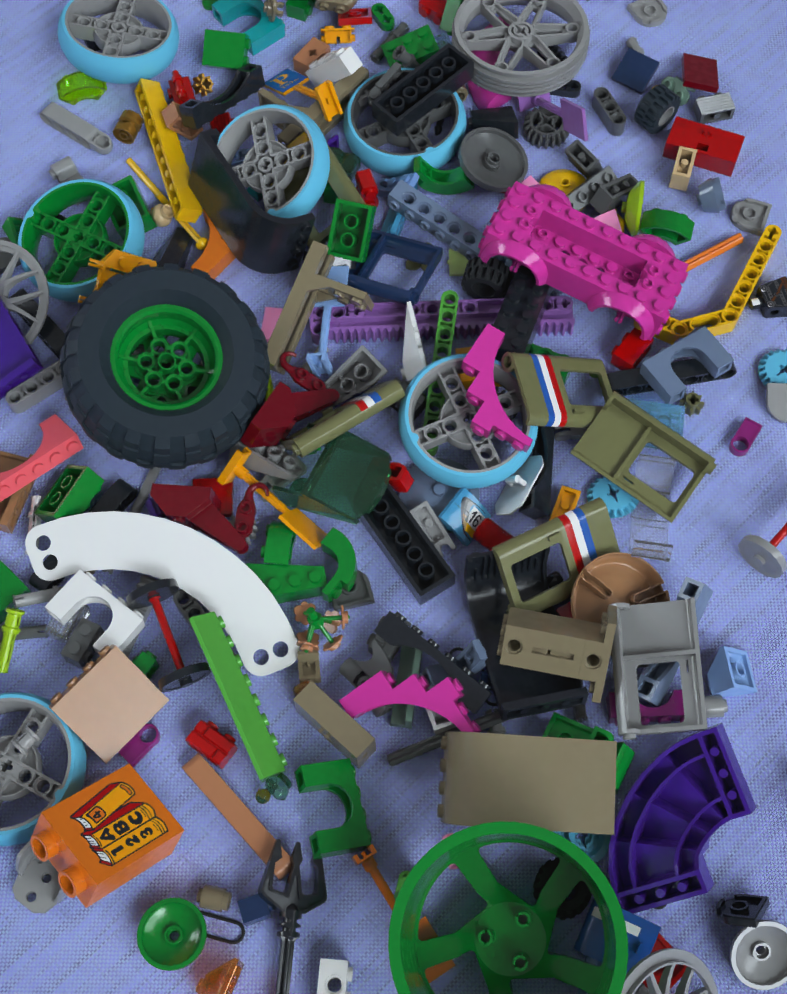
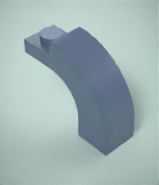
M472 640L460 654L455 656L457 659L455 664L460 668L463 666L467 667L474 673L473 675L481 671L486 666L485 661L488 657L480 640ZM440 664L428 666L420 674V676L423 675L430 684L429 687L449 677Z

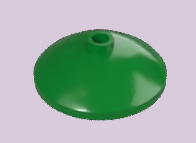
M167 898L153 904L142 916L137 930V944L144 959L155 968L165 971L183 969L193 963L201 954L207 939V925L201 911L191 902L181 898ZM173 932H178L179 934L176 940L171 939Z

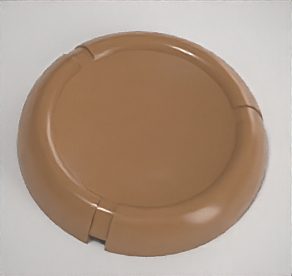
M613 552L595 558L577 576L571 592V612L574 619L601 624L602 613L607 612L609 604L628 603L630 605L667 602L670 601L668 590L663 591L661 586L664 583L663 579L649 563L632 554Z

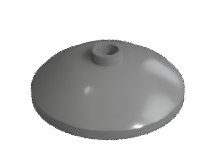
M760 920L757 928L744 927L735 936L730 948V963L735 975L742 983L753 989L770 990L787 982V927L773 920ZM761 945V949L756 951L757 947Z

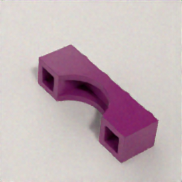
M673 690L669 701L663 706L652 708L640 704L642 725H648L649 722H658V724H668L671 721L683 722L685 716L682 690ZM609 692L606 697L608 723H615V726H617L615 692Z

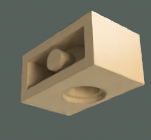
M679 146L669 188L682 191L687 190L697 153L696 149Z

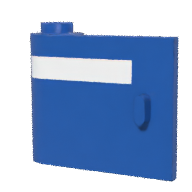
M593 899L573 948L603 963L605 946L604 928L598 905L595 899ZM621 908L628 937V973L641 959L651 954L661 926Z

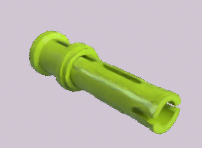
M6 608L5 610L7 612L5 624L1 627L3 637L0 644V673H8L16 635L21 631L19 626L22 615H25L23 610Z

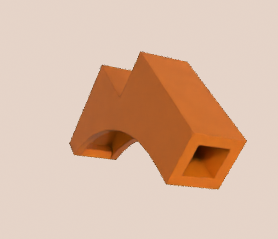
M203 209L205 222L210 229L209 240L202 255L191 266V270L193 271L194 268L208 273L210 278L215 279L236 257Z

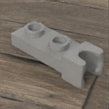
M427 500L410 510L411 515L442 557L441 548L443 545H449L452 550L457 549Z

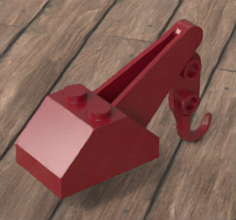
M286 351L282 353L279 363L289 373L293 381L307 391L292 393L290 387L280 381L253 418L240 440L249 448L277 445L280 439H286L295 423L334 405L339 399L340 395L336 389H327L322 380L306 369L287 363V356H297L294 352Z
M255 482L247 488L244 498L237 507L234 527L220 512L222 502L211 487L152 483L150 495L169 520L196 531L200 530L236 553L244 554L249 548L246 538L253 531L256 506L253 499L254 491L261 488L265 491V495L269 496L268 486L261 482Z

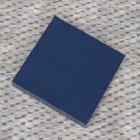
M629 48L611 78L613 81L642 94L659 67L660 62Z

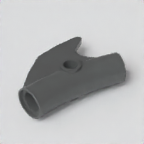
M372 640L373 655L370 660L357 661L348 658L339 669V673L355 688L379 671L390 672L394 676V670L388 656L377 640ZM385 705L372 711L375 717H380L392 710L393 707Z

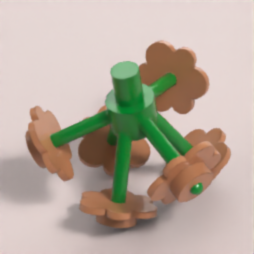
M303 601L301 605L295 606L293 610L294 614H296L295 620L303 625L309 624L308 630L304 631V633L299 632L296 635L298 640L296 645L301 647L300 650L305 653H312L313 650L319 651V635L314 633L315 629H320L328 640L323 646L324 652L327 650L334 651L341 645L340 642L343 635L331 638L329 633L334 634L338 629L337 626L342 624V629H344L345 624H348L350 616L348 611H344L343 605H341V615L338 611H326L325 616H321L319 612H316V607L312 603L308 604L306 601Z

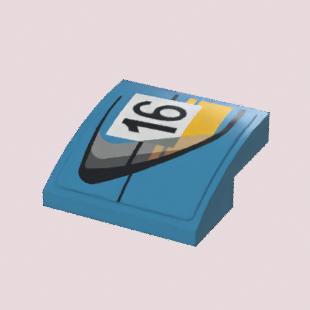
M461 488L438 517L447 530L454 532L462 545L468 546L473 540L476 528L484 519H490L491 515L466 488Z

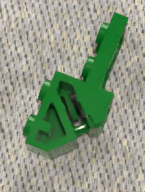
M556 712L553 713L542 736L614 741V735L611 732L597 726L594 729ZM617 742L615 795H618L635 755V752L624 742Z

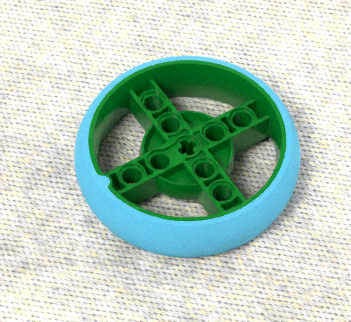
M95 179L68 181L45 192L26 213L18 236V245L31 253L37 261L38 247L42 235L54 240V247L58 256L46 274L49 296L67 302H78V299H80L79 295L88 297L93 292L97 281V274L82 281L72 282L79 268L88 267L89 258L101 260L113 249L142 256L145 241L143 220L132 199L119 188ZM90 200L83 213L72 215L64 221L55 218L68 207ZM116 205L121 208L126 217V235L122 246L109 241L108 232L105 227ZM20 259L24 271H31L29 266ZM112 268L110 269L111 271H114V272H118V273H121V274H126V272H122V271L115 270V269H112ZM35 276L29 277L30 281L38 288Z

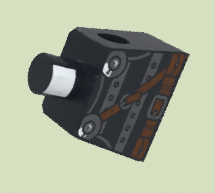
M784 276L761 285L756 292L755 298L748 301L750 310L760 309L765 318L787 317V277Z

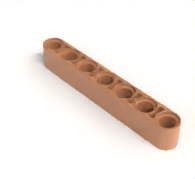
M197 753L181 768L267 865L276 839L208 762ZM282 846V858L275 862L274 875L280 881L290 872L292 866L290 855Z

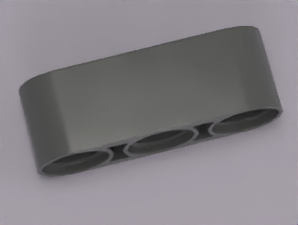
M604 87L596 88L593 94L592 108L611 135H622L626 123L625 114L609 90Z

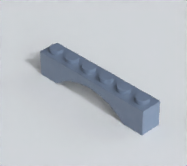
M688 577L685 578L677 600L695 597L697 626L713 591L705 583ZM678 662L650 664L638 679L639 699L660 707L680 664Z

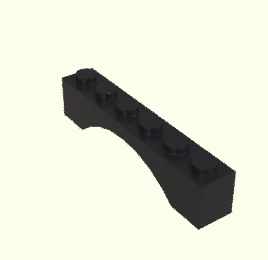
M248 63L238 69L234 79L224 93L211 101L204 102L189 99L181 104L179 109L183 126L193 130L200 129L205 123L213 121L216 116L225 113L227 109L236 106L238 102L258 92L260 88L265 86L262 66Z
M538 426L532 456L541 455L544 467L523 506L519 508L520 513L534 520L550 515L555 427Z
M389 611L374 632L392 646L416 648L433 657L445 669L449 677L457 678L463 686L461 691L464 696L458 699V701L463 702L466 708L472 713L477 714L492 695L489 691L491 687L481 679L477 682L472 678L474 673L467 667L463 666L460 668L456 665L457 659L450 653L446 652L444 655L438 650L439 644L431 638L428 641L421 635L424 632L415 625L412 627L405 623L407 618L398 611L395 614Z

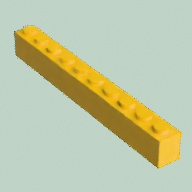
M140 78L134 93L175 220L196 223L203 209L188 186L190 178L189 166L186 163L177 133L166 127L161 113L168 106L160 82Z

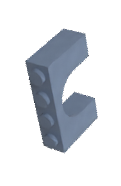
M704 326L700 329H694L685 338L677 339L668 348L663 347L656 355L646 357L642 361L640 374L663 402L670 406L682 399L687 389L671 367V363L675 359L690 357L698 360L714 379L730 370L734 359Z

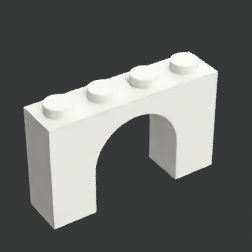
M79 569L47 603L45 609L48 614L64 626L84 605L89 603L106 605L113 613L112 622L108 629L93 644L95 652L99 653L106 645L111 646L113 644L123 652L145 627L144 616L136 609L130 610L127 607V602L121 597L115 598L111 594L112 591L106 585L100 586L96 583L97 579L91 573H84Z

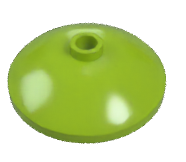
M642 180L636 183L630 190L627 201L622 202L621 213H625V225L632 236L638 234L645 186V181Z

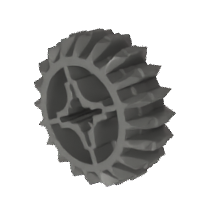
M541 106L538 109L534 107L524 118V136L527 137V142L531 141L532 146L537 144L538 148L544 146L547 149L550 146L553 149L555 145L560 146L561 142L565 143L566 138L569 136V132L563 129L562 117Z

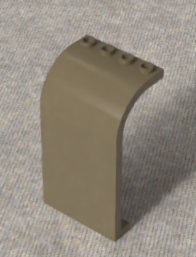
M455 731L445 732V736H442L441 749H444V758L440 759V772H443V781H439V795H442V804H438L437 816L441 818V822L463 826H475L499 821L520 822L556 832L614 835L617 741Z

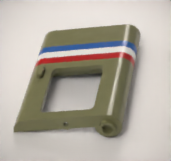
M506 352L501 360V365L505 372L515 371L527 411L526 426L589 428L602 410L603 406L572 405L569 402L560 371L589 373L592 378H598L605 403L613 393L604 364L600 359Z
M397 380L378 383L333 410V407H330L321 412L323 415L321 418L288 436L285 440H281L280 445L282 444L286 448L285 450H292L296 456L299 455L303 458L404 398V390Z
M600 497L492 547L510 602L506 613L509 614L510 607L542 612L571 598L574 582L589 562L604 554L620 552L608 509ZM559 543L569 578L525 601H521L511 570L512 565Z

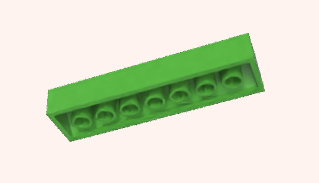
M215 612L190 617L189 621L260 781L264 782L285 772L284 766L288 765L283 753L278 754L275 746L279 745L274 733L269 734L266 726L270 725L265 713L260 714L257 706L261 705L256 693L251 694L248 688L252 685L247 673L243 675L240 670L243 663L239 655H234L231 650L234 647V643L230 635L225 636L223 628L226 626L221 615L217 617Z

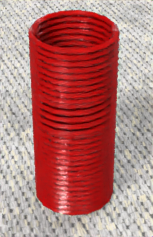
M489 518L484 519L473 534V539L489 551L492 550V547L514 538Z

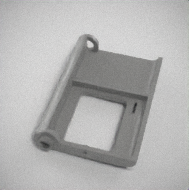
M695 597L685 600L630 605L628 603L609 604L617 606V625L611 651L618 735L623 736V740L636 739L637 735L708 729ZM678 662L680 664L684 721L681 723L642 725L637 667L646 664Z

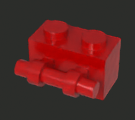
M177 70L172 71V80L168 81L170 88L167 89L169 99H173L174 102L180 105L189 99H195L189 76L182 77Z

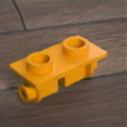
M351 25L341 26V28L324 26V29H321V34H324V36H321V41L326 44H337V37H340V44L355 42V34H352V32H355V28H351Z

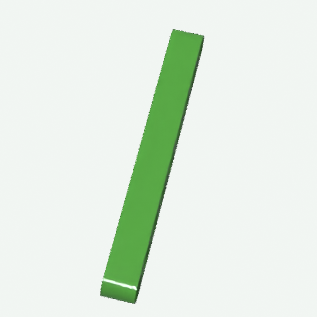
M452 290L445 291L441 297L432 362L444 358L438 356V353H445L447 356L451 355L459 300L457 293ZM451 300V301H453L454 303H453V304H447L445 301ZM443 318H450L451 321L446 322ZM447 335L449 338L442 339L440 336ZM437 381L429 385L423 427L438 421L439 412L445 402L442 392L434 393L432 391L435 388L440 389ZM436 406L439 408V411L433 412L430 410V407ZM434 433L427 434V436L431 439L437 437ZM438 446L426 451L431 456H435Z

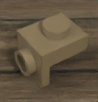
M315 650L312 653L298 651L300 685L309 684L311 681L313 683H321L319 652Z

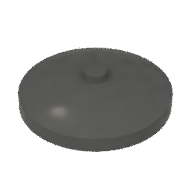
M492 127L474 129L464 137L459 147L458 158L462 170L472 182L483 189L493 192H506L508 187H513L516 181L521 183L527 174L528 159L523 147L513 136L500 129Z

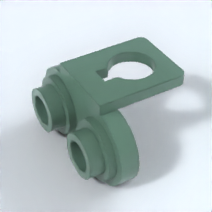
M668 76L661 82V84H664L680 97V106L685 105L689 101V91H696L694 88L684 87L683 79L677 76L675 78Z

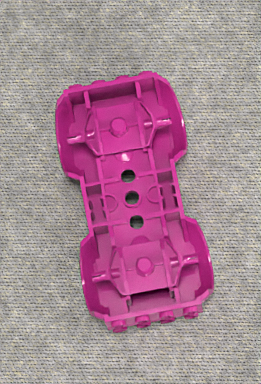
M518 181L514 183L513 187H508L504 195L506 199H501L497 207L499 212L493 213L490 220L492 224L486 226L482 234L485 238L482 237L478 248H480L478 257H480L482 262L487 264L490 257L496 255L506 256L513 262L510 266L511 271L514 268L513 272H517L521 265L529 268L534 274L536 285L538 286L547 284L586 303L588 310L591 312L597 308H611L617 311V315L614 318L615 322L620 317L618 323H622L625 316L634 319L642 330L640 339L651 341L655 334L659 335L663 324H666L670 316V311L668 310H672L676 303L674 296L678 297L682 289L680 283L683 284L689 274L686 272L689 264L677 259L673 249L666 241L651 234L629 236L575 210L569 198L557 187L548 184H536L528 187Z

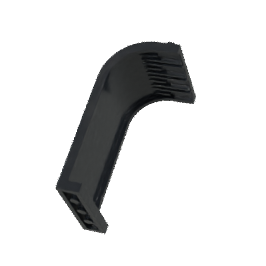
M217 128L200 132L188 186L233 255L246 267L265 274H278L299 268L316 219L313 213L294 218H280L263 211L254 202L217 147L220 136Z
M550 547L512 565L511 570L521 601H525L549 589L547 582V560ZM493 550L466 555L464 586L468 612L476 639L480 640L486 650L488 658L485 661V668L501 720L504 721L585 705L589 693L586 687L581 686L579 679L500 664L501 656L497 655L504 614H507L506 610H508L510 602ZM553 606L541 612L556 615Z

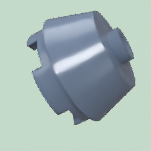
M719 177L709 178L698 186L699 194L696 195L698 206L702 205L704 212L719 213V211L726 210Z

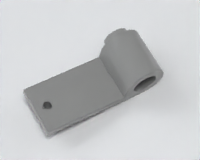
M69 156L50 165L51 170L48 171L52 179H57L60 184L84 179Z

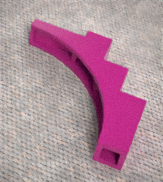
M488 323L463 359L461 366L466 375L476 377L468 388L465 397L471 405L480 407L471 421L470 428L476 435L486 438L493 432L494 436L499 440H506L511 443L514 449L527 453L533 439L525 435L509 419L499 402L494 384V360L503 343L505 333Z
M379 671L339 700L346 713L353 719L385 705L410 704L424 707L440 714L452 722L461 732H481L479 725L468 717L469 711L463 702L459 703L457 701L464 696L461 691L463 686L457 678L447 677L429 690L430 684L423 675L413 674L396 686L395 683L397 681L390 672Z

